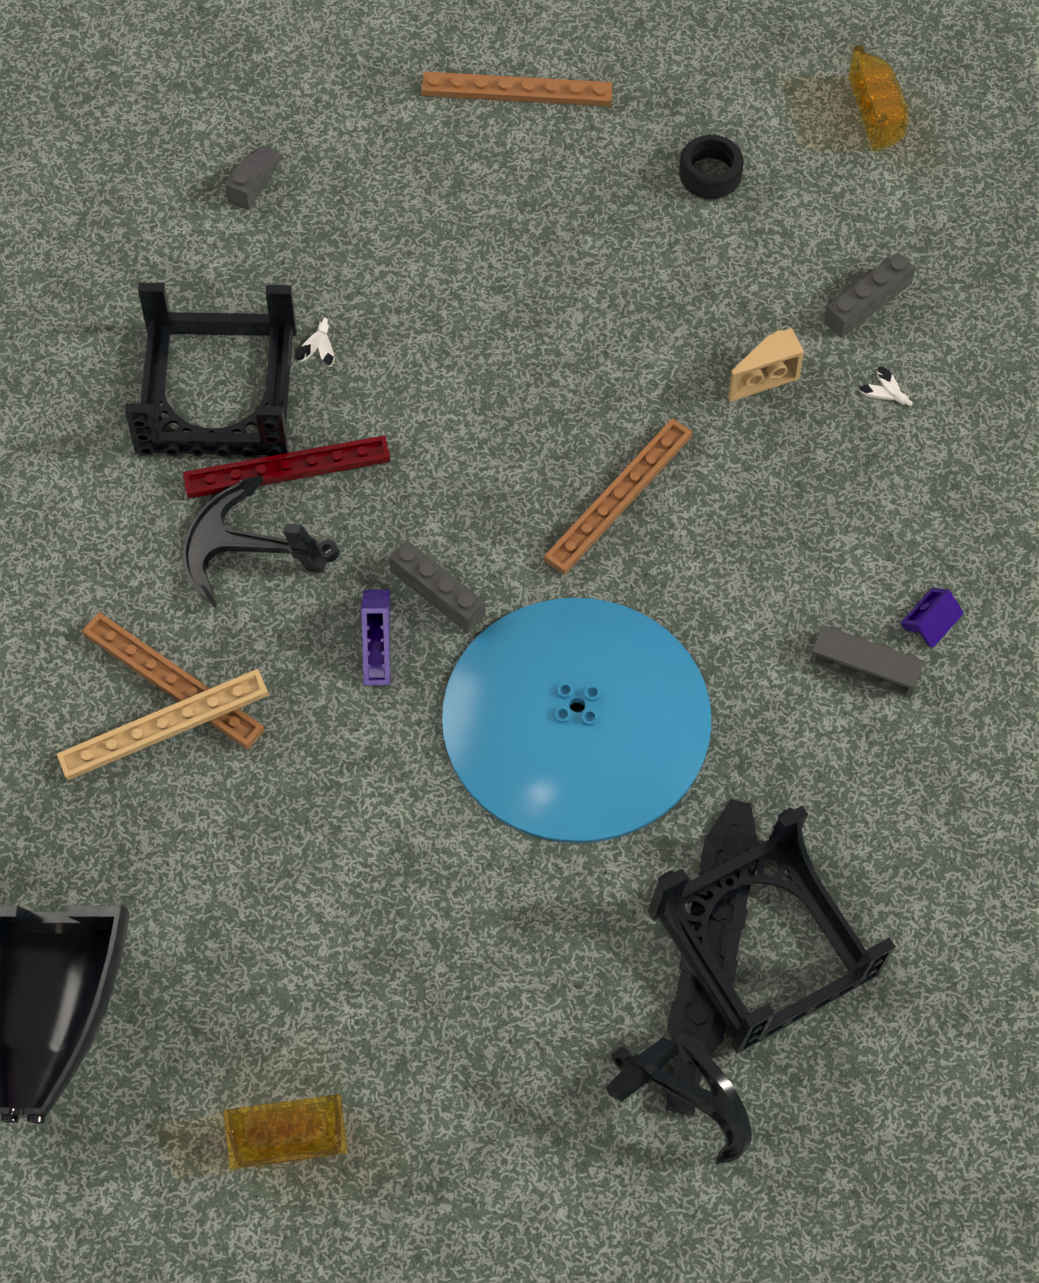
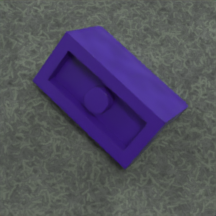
M931 588L900 624L906 631L919 632L928 647H935L963 615V610L949 589Z

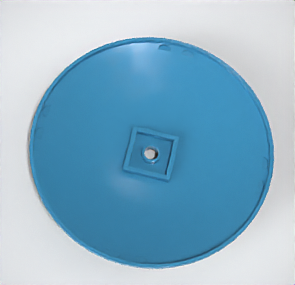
M590 598L553 599L538 602L507 614L480 633L467 647L452 671L446 687L442 712L443 737L448 757L460 782L469 794L495 818L514 829L546 840L568 843L599 842L633 833L651 824L674 807L687 793L700 772L709 747L711 708L706 685L696 663L683 645L660 624L638 611L608 601ZM573 703H581L585 709L582 712L576 713L570 709V706Z

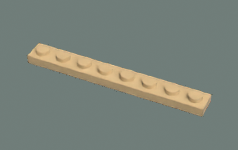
M256 669L59 752L57 756L66 779L71 780L267 697L269 693L259 669Z

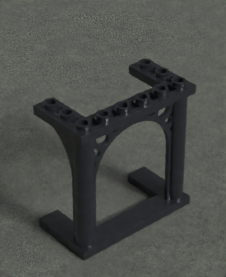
M139 283L138 294L147 330L140 404H126L125 409L135 453L142 455L165 453L170 456L178 454H191L193 456L216 454L221 457L229 455H243L245 457H254L255 455L273 456L288 453L286 423L293 336H297L292 285H266L265 294L268 314L170 312L164 283ZM171 334L270 336L266 389L259 406H256V410L244 420L222 428L195 426L176 415L169 406L165 394ZM166 413L169 417L162 418L161 414ZM168 424H178L175 432H162ZM248 425H256L259 434L247 433L246 427Z
M803 806L794 810L788 808L778 815L776 824L773 826L774 829L769 836V840L763 843L757 841L746 848V852L739 856L736 854L728 856L722 861V865L713 868V866L707 867L699 873V877L691 881L683 869L675 873L672 870L664 873L658 878V883L648 909V914L653 921L658 918L660 919L733 1035L734 1039L731 1046L736 1054L879 976L896 948L889 937L866 950L825 889L810 861L805 847L802 827L808 813ZM769 860L775 861L778 865V873L773 877L767 876L764 872V864ZM757 866L758 874L750 876L748 871L752 872ZM785 870L788 872L786 877L791 880L790 882L782 880ZM732 881L733 885L728 886L726 882ZM749 884H769L780 887L796 896L807 907L849 973L777 1013H774L770 1005L767 1004L749 1014L715 960L709 947L707 925L710 913L725 894L738 887ZM708 893L712 895V899L708 901L701 898L707 896ZM696 903L704 909V914L700 916L691 915L686 912L685 905ZM699 923L701 929L696 932L694 924Z

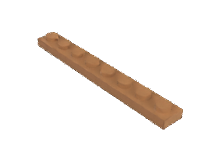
M424 72L422 96L611 106L613 82Z
M672 418L546 553L544 561L565 575L692 438V431Z
M100 612L82 630L83 636L178 702L210 689ZM239 708L208 721L209 724L246 750L265 731L262 724Z

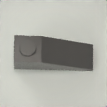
M260 147L239 164L225 184L228 202L250 210L279 165L283 155Z

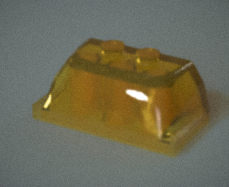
M863 45L855 46L852 51L848 79L872 151H879L897 144L906 136L908 106L904 100L901 86L893 67L881 57L865 52Z
M341 1094L223 1110L230 1170L348 1154Z

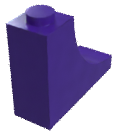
M364 590L361 623L364 685H390L391 683L390 590Z

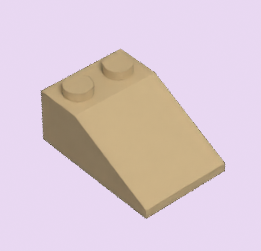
M792 328L778 330L768 335L732 370L728 394L730 402L800 379L804 350Z

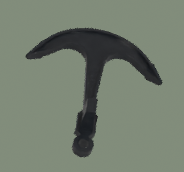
M261 475L241 479L239 483L225 489L212 498L194 518L187 532L183 547V562L186 574L200 595L212 604L214 608L217 605L213 588L206 575V567L209 561L220 552L289 553L294 559H298L307 571L319 573L324 572L326 563L336 560L339 556L340 550L333 540L329 539L318 543L316 538H312L302 525L286 523L283 530L286 539L234 530L225 526L224 519L227 512L237 503L255 492L264 480Z
M679 1033L676 1037L678 1047L675 1042L662 1037L639 1055L635 1054L633 1056L624 1047H619L612 1053L613 1062L622 1071L606 1086L609 1096L622 1102L646 1083L649 1085L654 1083L704 1112L720 1126L725 1135L726 1144L718 1153L715 1161L717 1165L737 1160L748 1150L752 1140V1131L746 1109L726 1075L704 1052V1041L684 1033ZM680 1051L682 1061L684 1063L692 1062L706 1080L710 1091L661 1069Z

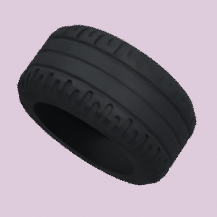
M710 134L694 138L682 150L679 165L680 180L690 193L700 198L717 199L728 196V194L736 190L742 179L744 165L742 152L733 141L723 136ZM704 158H715L726 163L730 169L719 175H707L696 170L693 164Z

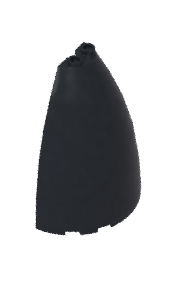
M0 905V1116L2 1122L18 1123L19 1118H27L29 1123L44 1124L45 1117L65 1091L90 1050L107 1012L122 960L130 912L122 905H69L68 912H30L18 905Z

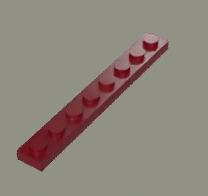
M383 435L183 472L187 498L190 499L220 493L245 478L261 475L264 479L259 485L261 486L390 462V454L386 436Z

